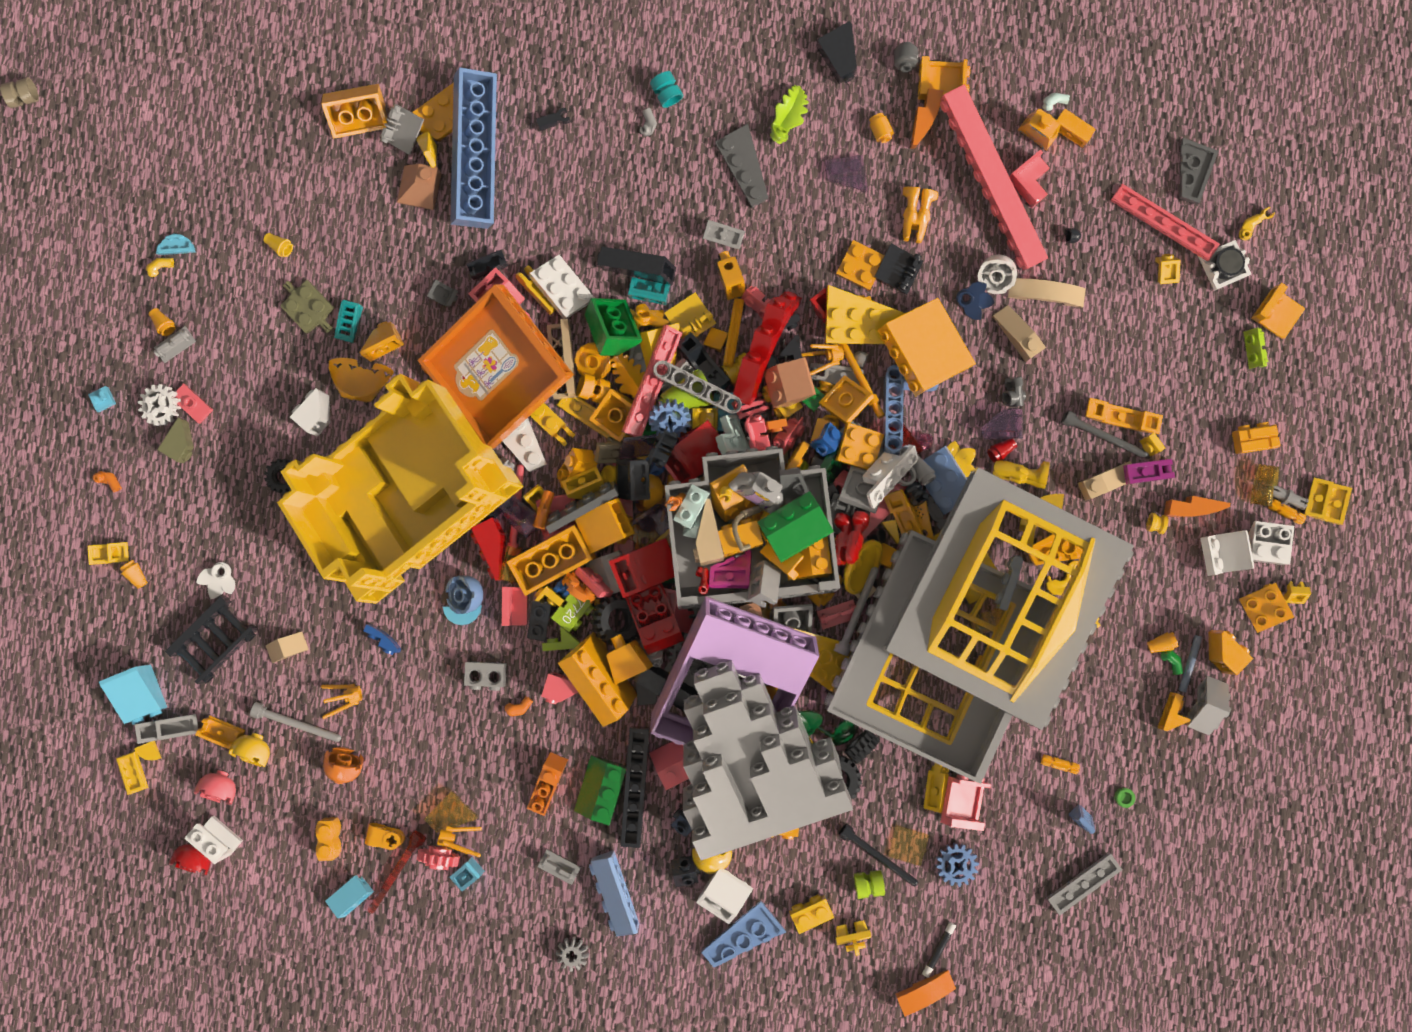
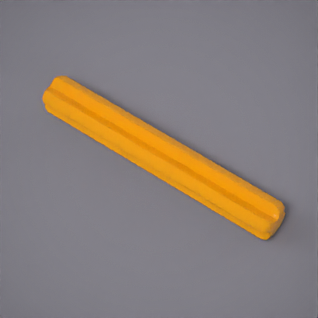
M734 299L723 361L725 367H733L744 306L743 299Z

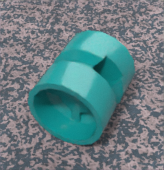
M671 71L658 74L650 82L654 93L659 94L657 98L663 108H668L678 103L684 96L679 85L674 84L676 80Z

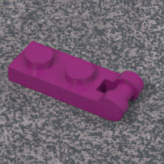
M1172 459L1124 465L1126 485L1175 478V473L1172 472L1171 465H1173Z

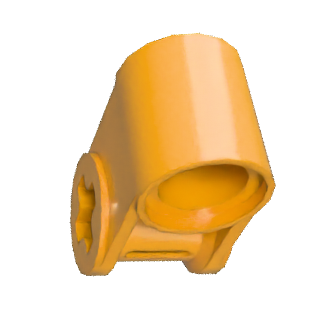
M369 823L365 844L372 847L394 850L404 843L405 834L400 829L378 823Z

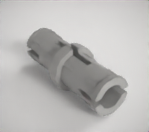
M1273 483L1268 488L1270 491L1267 490L1266 492L1267 495L1282 500V503L1291 504L1301 510H1304L1307 507L1305 503L1309 502L1307 498L1294 494L1292 490H1285Z

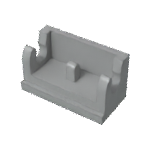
M708 220L703 239L739 250L746 232Z
M766 560L751 567L747 601L753 602L760 607H766V603L763 601L773 605L776 604L778 601L781 570Z

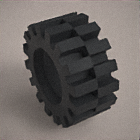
M276 459V461L270 462L271 466L268 465L266 467L268 471L264 472V475H266L264 480L272 491L282 494L291 491L288 483L281 484L277 480L278 472L284 469L291 462L290 460Z
M864 730L848 745L844 753L854 764H858L875 749L880 739L874 733Z

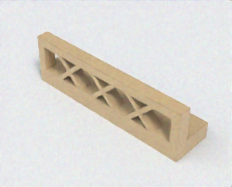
M560 319L561 324L547 325L548 342L554 350L558 346L563 348L561 359L564 360L565 364L574 374L565 383L567 393L557 394L556 391L553 394L554 400L577 397L571 329L568 319ZM561 329L562 336L558 341L552 337V330Z

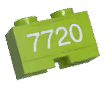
M569 594L565 599L568 603L565 607L560 606L551 619L568 632H571L572 630L576 631L583 623L580 621L584 614L588 616L594 609V606L592 605L593 603H590L591 600L587 599L586 602H583Z

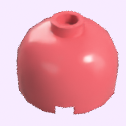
M217 770V773H208L200 778L195 787L194 794L201 792L200 797L219 803L221 799L227 800L226 804L232 805L236 787L233 780L228 778V773Z

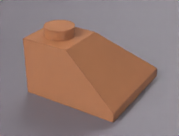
M423 164L404 166L397 203L434 210L442 175L438 167L432 168L429 165Z

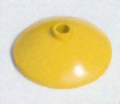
M869 540L863 543L859 551V558L855 564H848L846 561L844 586L846 591L853 595L863 590L871 568H879L882 559V545L876 540Z

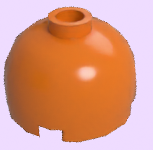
M344 747L333 748L332 752L326 751L323 760L325 775L337 784L351 782L359 776L364 758L361 754L359 757L350 754L354 750Z

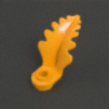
M622 353L618 356H613L611 361H614V363L611 364V367L616 369L612 373L619 375L615 382L623 384L619 389L620 392L630 394L635 399L645 371L640 373L642 366L640 364L633 366L634 359L628 360L629 356L627 354L623 356Z

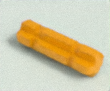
M1276 499L1271 500L1268 504L1270 510L1277 511L1278 514L1289 520L1292 519L1297 524H1303L1306 519V515L1301 512L1298 513L1297 510L1285 504H1281Z
M1044 754L1041 758L1042 765L1051 766L1062 771L1078 774L1080 765L1077 763H1070L1056 757L1052 758L1049 755Z

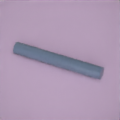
M1194 636L1179 686V691L1185 693L1187 692L1202 641L1200 636Z

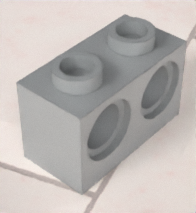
M465 662L464 686H469V689L481 690V686L489 687L488 690L500 691V687H505L507 663ZM474 670L480 673L478 681L473 680L471 677ZM493 671H496L500 676L498 682L491 680L490 676Z

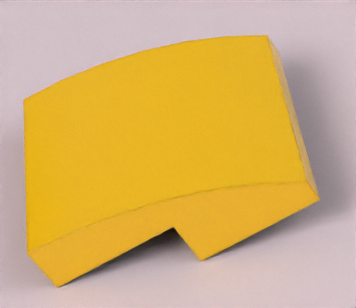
M1313 478L1308 497L1309 502L1305 508L1304 515L1333 524L1343 525L1352 488L1334 484L1331 481Z

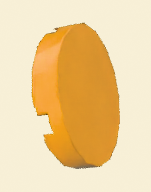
M595 342L587 343L576 352L575 364L577 371L581 376L583 373L593 375L596 380L604 378L611 371L612 356L600 355Z

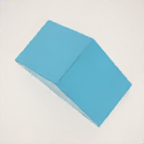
M471 857L450 876V879L461 891H464L485 871Z

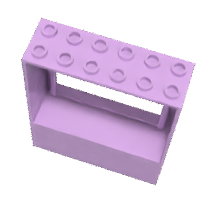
M705 596L652 711L651 734L658 738L673 741L678 745H684L693 740V729L688 718L669 711L694 658L715 666L720 662L732 660L737 673L743 676L760 673L765 684L778 688L772 700L776 712L786 707H793L819 658L816 637Z

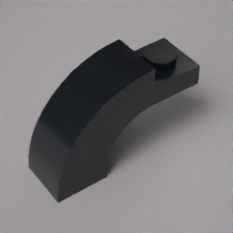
M691 332L679 341L677 347L694 370L702 371L709 383L723 390L732 383Z

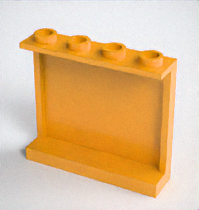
M939 298L887 322L877 330L881 340L887 346L890 356L895 360L900 373L904 376L910 391L913 392L915 397L976 364Z

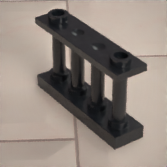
M220 596L165 651L170 657L182 656L200 675L194 681L196 684H207L215 676L213 673L245 642H250L256 636L255 632L258 630L256 626H250L247 629L229 610L228 605L232 601L227 596ZM219 614L223 615L242 634L235 642L215 624L216 621L214 619ZM205 628H209L228 648L221 656L201 637V632ZM191 642H195L214 661L207 669L187 651V646Z

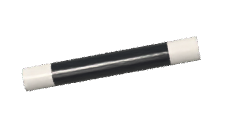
M948 923L922 972L924 976L929 978L956 928L954 923Z

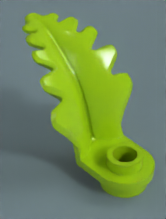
M791 86V89H788L789 96L783 95V104L778 103L776 105V117L771 124L772 132L770 136L778 144L788 140L789 130L802 125L804 119L801 114L808 112V109L803 106L809 103L808 100H805L807 95L804 94L805 91L800 86Z

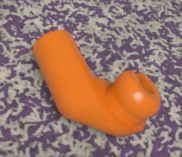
M99 471L93 475L94 482L108 484L113 493L122 489L116 476L111 472Z
M525 696L520 704L508 703L504 709L509 716L523 715L533 703V700Z

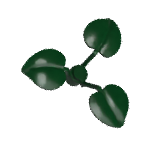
M798 711L808 736L812 735L815 729H818L828 737H831L835 746L847 743L858 729L857 725L844 720L835 727L833 733H829L820 727L823 718L819 713Z

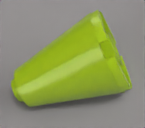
M697 369L691 372V374L707 381L701 370ZM685 377L682 380H680L677 384L684 383ZM694 382L692 390L700 393L702 391V384ZM675 386L662 393L660 400H658V404L659 401H662L664 404L666 399H669L671 403H673L674 399H677L678 405L683 402L684 408L688 407L689 409L711 405ZM711 392L709 396H710V399H711L712 401H714V400H713V395H712V392Z

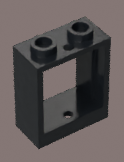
M616 459L617 498L631 501L650 500L649 460Z

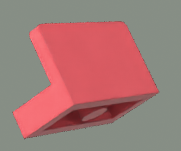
M502 587V626L527 625L528 595L525 596L520 587Z

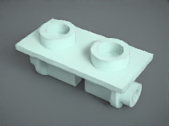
M692 484L673 520L691 529L710 493Z

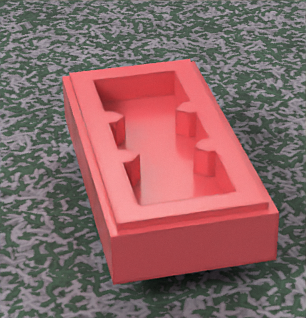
M183 384L176 391L178 394L175 398L181 399L177 404L197 423L201 424L213 411L186 384Z
M578 567L576 569V576L598 598L611 597L614 591L602 581L603 578L599 574L595 573L590 567Z

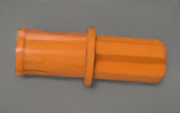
M543 491L539 507H536L537 513L533 527L545 530L548 515L551 513L553 492Z

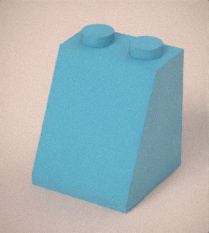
M151 665L133 667L99 681L100 686L124 724L132 722V725L144 721L143 717L150 715V718L162 714V709L167 708Z

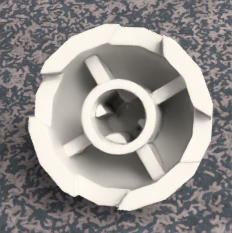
M1000 254L986 258L978 272V281L986 283L987 292L992 294L1006 293V290L1015 285L1017 278V269L1013 260Z

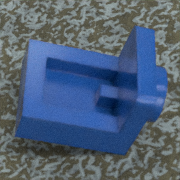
M829 422L825 424L819 438L813 440L810 445L821 456H826L836 451L843 434Z

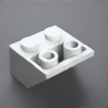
M317 388L309 391L305 396V401L302 404H298L292 410L293 414L290 418L307 433L318 437L330 424L329 395Z
M1254 521L1248 533L1253 561L1290 565L1294 526Z
M719 869L706 883L696 903L730 924L739 913L753 888L732 875L729 871Z

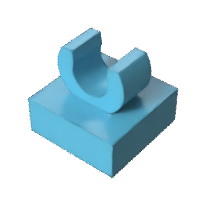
M107 386L88 394L97 412H101L116 404Z

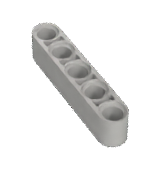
M658 361L654 365L653 373L658 379L727 413H737L741 409L742 403L737 396L667 361ZM663 364L667 367L668 371L665 375L657 373L656 368L658 365ZM675 374H683L685 382L677 384L674 380ZM694 382L702 384V391L700 393L692 390ZM711 391L719 392L720 398L717 402L710 399ZM730 399L737 402V408L733 411L727 407V402Z

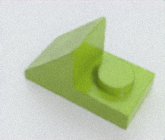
M560 626L561 642H559L558 638L547 639V643H542V650L574 649L581 642Z

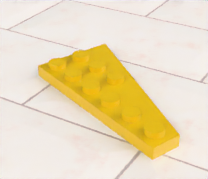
M827 285L825 343L885 344L877 330L887 322L906 313Z

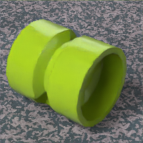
M881 870L870 871L869 874L865 872L854 873L857 899L868 898L871 894L874 897L885 896Z

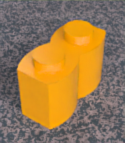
M338 817L323 818L316 825V837L318 839L316 856L318 861H332L341 852V842L338 837L341 831V823Z

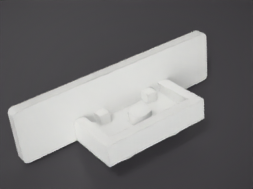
M910 445L901 456L884 452L863 474V481L874 485L866 494L871 508H875L901 478L905 476L910 468L916 464L918 455L914 445Z

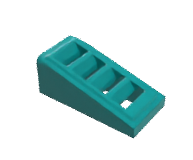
M342 300L334 336L335 339L354 343L363 306ZM347 309H354V313L347 311ZM345 316L353 317V321L345 319ZM343 323L350 324L352 326L351 328L344 327ZM341 330L350 332V336L340 334Z

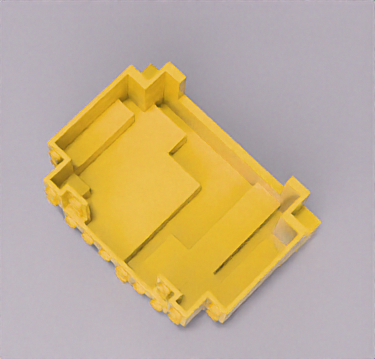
M401 373L390 379V382L385 385L389 392L383 394L374 404L376 408L382 410L375 419L368 421L360 431L352 434L348 441L340 444L331 455L323 457L312 454L307 456L304 462L298 460L289 462L280 471L291 491L285 493L283 498L277 502L323 579L345 582L354 599L358 602L378 603L405 581L401 574L410 567L422 568L524 487L512 468L502 464L492 447L482 443L445 387L428 379L419 383Z

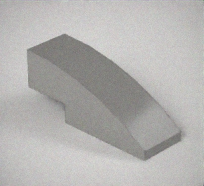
M196 714L135 724L137 744L196 734L198 730Z

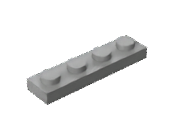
M1107 853L1048 896L1047 900L1060 916L1122 871V868L1112 854Z

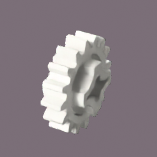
M162 384L151 385V389L146 388V395H140L143 401H138V404L142 405L138 410L144 412L141 417L147 419V423L156 426L168 425V422H174L173 416H179L176 410L181 409L180 406H177L181 399L175 398L178 393L172 391V387Z

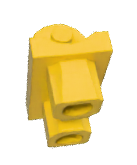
M864 920L854 923L856 933L850 935L848 934L847 925L837 926V937L835 939L837 946L852 942V945L845 946L846 951L854 950L855 956L860 955L859 949L866 948L865 942L857 943V941L871 938V932L867 929Z

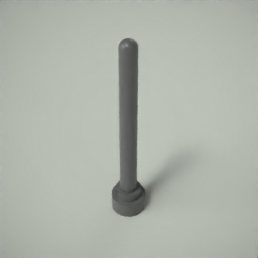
M1067 410L1061 421V424L1067 427L1076 426L1142 458L1148 456V453L1143 449L1078 419L1076 413Z

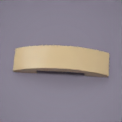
M1016 278L1015 285L1008 289L1007 298L1034 299L1083 308L1085 288L1055 281Z

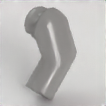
M647 108L642 111L646 122L643 127H640V133L644 136L652 135L657 126L651 108Z

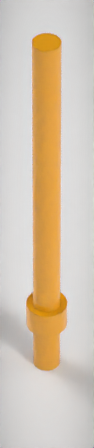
M839 344L842 346L844 355L860 386L874 397L868 405L872 406L878 419L882 418L885 414L879 405V399L872 392L848 344Z

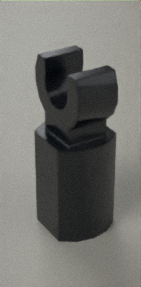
M561 108L555 114L553 112L536 118L540 131L555 127L558 123L568 124L571 122L569 117L562 118V115L567 113V109Z

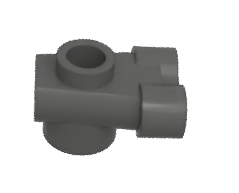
M1005 378L1004 382L1007 391H1004L1002 395L1004 404L1011 407L1023 406L1026 399V393L1022 388L1023 378Z

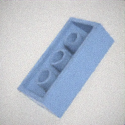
M615 851L593 857L589 868L592 876L595 875L598 882L595 883L598 894L602 893L604 899L602 906L604 912L609 913L610 920H608L611 931H615L616 936L638 933L639 921Z

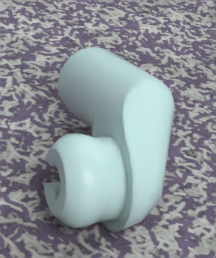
M1051 93L1044 98L1042 108L1050 111L1056 103L1068 104L1070 95Z

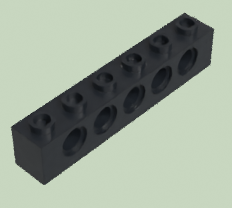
M631 726L629 729L621 847H641L650 727Z

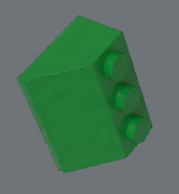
M590 299L585 312V318L600 355L618 356L642 342L641 335L626 300Z
M810 491L757 522L781 563L834 532Z
M591 755L574 811L590 820L610 825L627 766Z

